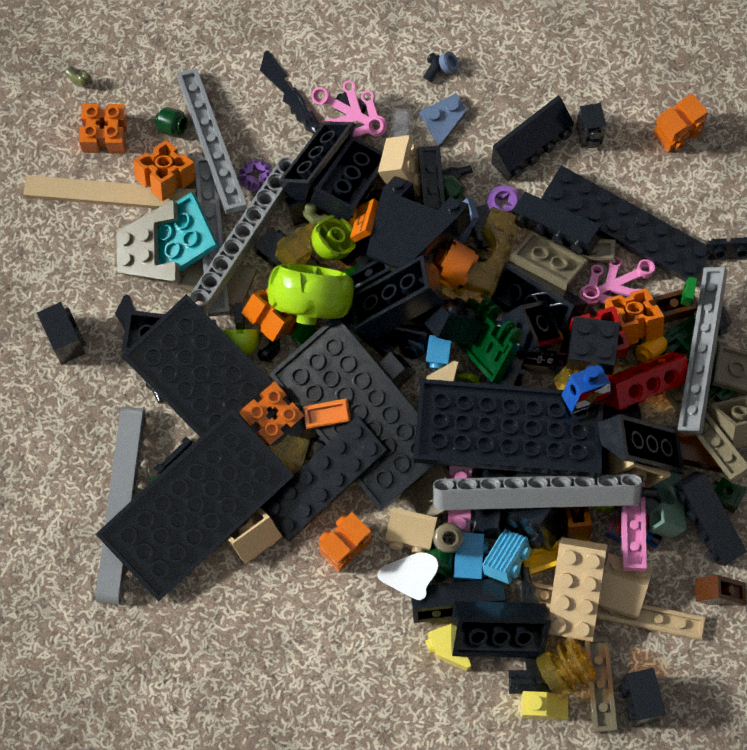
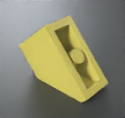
M451 624L428 632V640H425L430 654L434 652L437 659L464 671L471 670L468 657L452 656Z
M523 691L521 695V719L568 720V696L549 692Z

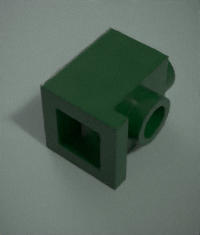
M723 477L719 482L715 480L712 486L723 507L735 513L747 488L735 483L732 484L731 481ZM724 489L730 491L731 495H726Z

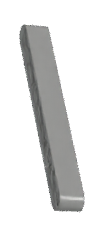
M284 157L278 161L192 290L189 297L195 303L198 301L204 302L198 306L206 314L210 311L285 197L286 192L278 181L285 173L284 170H287L294 161L292 158ZM252 218H257V219H259V220L253 221V220H251V219H252ZM230 251H236L237 253L231 254V253H229V252H230ZM218 268H226V270L221 271ZM209 284L215 285L214 287H211V288H210V287H207V285H209Z
M121 407L105 524L135 498L145 421L144 408ZM102 543L96 602L120 604L125 565L104 543Z
M635 474L601 475V478L534 476L439 479L433 483L434 507L440 510L628 506L641 502L642 479Z

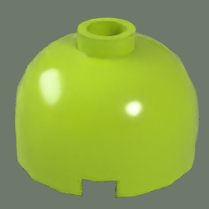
M333 215L326 216L319 221L313 229L311 240L315 252L320 257L330 261H337L345 258L355 248L356 244L350 238L353 227L342 218L338 220Z
M259 329L222 330L247 356L252 355L257 350L259 345Z

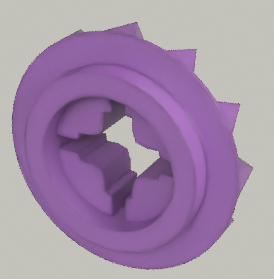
M252 159L248 163L245 162L239 173L240 183L245 189L258 192L272 172V169L262 159L260 161ZM254 168H256L258 173H262L258 176V182H256L254 176H250L253 174Z
M502 185L490 191L487 197V204L494 216H499L503 219L505 217H513L512 209L521 196L513 187ZM508 197V204L510 206L504 205L500 208L499 200L503 201Z

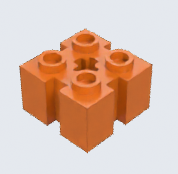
M691 93L679 101L675 107H670L658 115L657 126L654 128L653 135L668 153L674 149L677 151L686 144V139H695L703 132L702 128L706 123L705 119L708 111Z
M82 103L81 121L84 127H80L79 143L83 153H100V148H107L108 153H125L126 135L124 130H127L128 120L125 104H108L107 109H102L99 104Z
M167 140L154 147V153L151 155L146 152L133 160L135 179L144 187H151V192L161 201L174 195L177 187L183 189L196 181L194 162L185 154L178 155V149Z
M267 288L266 291L262 289L253 293L241 313L250 323L254 325L259 324L262 327L260 331L273 342L282 338L284 334L288 335L294 332L299 323L296 322L297 315L278 311L270 305Z
M647 288L630 292V297L624 298L622 295L605 299V309L615 306L621 321L619 331L624 330L629 345L638 343V338L643 337L646 340L663 336L664 315L658 305L653 306L654 299Z
M275 381L260 393V396L263 398L260 402L257 403L253 399L239 412L250 426L254 423L259 426L260 430L257 434L268 446L284 434L280 430L284 425L291 428L305 416L293 402L287 405L283 400L286 394ZM268 408L277 411L275 414L277 418L275 420L267 418Z
M353 512L348 516L346 514L341 516L336 522L338 527L331 532L327 530L319 538L320 554L338 572L346 567L357 554L372 542L370 537L371 530Z

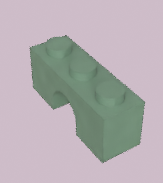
M670 472L669 478L649 487L658 489L657 498L661 502V504L648 512L651 533L673 539L687 530L684 504H681L675 495L677 491L674 487V484L681 481V474Z

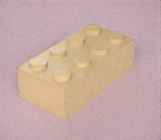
M561 537L549 611L551 618L550 635L593 642L608 545Z

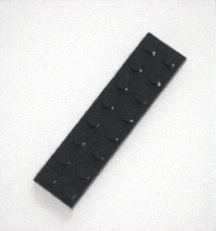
M562 165L541 197L543 200L600 224L603 237L609 240H616V243L643 259L652 261L655 266L684 282L689 277L697 278L710 256L709 247Z

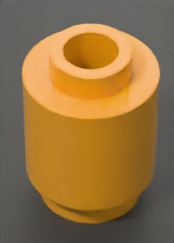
M665 337L645 339L636 347L637 359L644 363L661 356L666 351L668 345Z

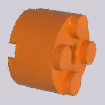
M457 240L447 244L446 249H440L433 261V264L438 268L440 282L451 289L466 284L469 278L467 273L479 258V255L475 254L474 250Z

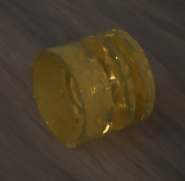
M571 636L565 640V644L559 643L557 645L558 654L549 649L536 658L537 666L545 682L561 700L566 699L577 691L575 682L584 688L588 684L587 681L592 683L597 679L596 670L588 653Z

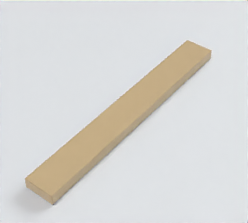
M26 175L23 195L25 198L157 209L171 200L177 202L191 192L197 195L196 189L176 188L174 195L161 201L151 192V187L146 188L138 184Z
M532 582L536 587L535 596L539 603H546L547 609L550 610L553 586ZM642 604L638 619L598 607L597 620L700 641L703 640L706 617L644 604Z

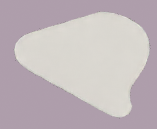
M416 553L381 567L378 572V578L398 591L416 600H422L426 596L428 584L437 572L438 561L428 553Z

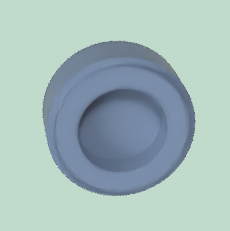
M446 52L439 57L440 67L446 74H451L458 70L459 62L452 52Z

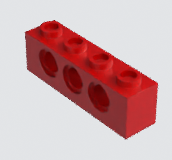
M671 351L607 377L611 384V400L605 402V405L616 410H625L629 405L645 402L646 398L662 395L668 389L679 388L686 381L688 369L687 356Z

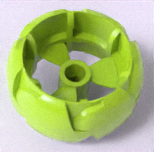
M281 264L272 270L269 277L268 302L278 311L297 315V323L316 325L317 318L336 319L344 317L349 313L353 301L354 284L348 274L338 270L311 265Z

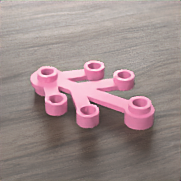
M347 80L343 83V90L347 93L350 106L330 96L329 91L324 87H317L312 91L311 97L313 102L316 104L326 103L346 114L335 119L328 118L325 121H359L365 124L354 130V137L367 133L377 137L386 132L387 122L385 118L377 114L373 91L366 90L361 94V99L366 103L369 116L361 112L355 92L357 85L352 80ZM348 83H352L353 89L351 91L347 90L346 86ZM320 92H324L325 98L323 100L319 98ZM366 93L371 94V100L367 101L365 99ZM375 122L380 123V128L378 130L374 128Z
M615 256V262L618 265L608 263L609 271L606 282L598 287V280L602 277L604 269L601 265L595 264L590 269L589 274L591 278L589 284L581 288L579 298L586 301L587 305H595L598 302L605 304V299L611 297L605 295L608 292L630 297V292L641 289H632L623 285L639 278L648 279L652 277L655 270L654 263L648 259H643L638 263L636 270L616 278L617 271L621 268L622 260Z

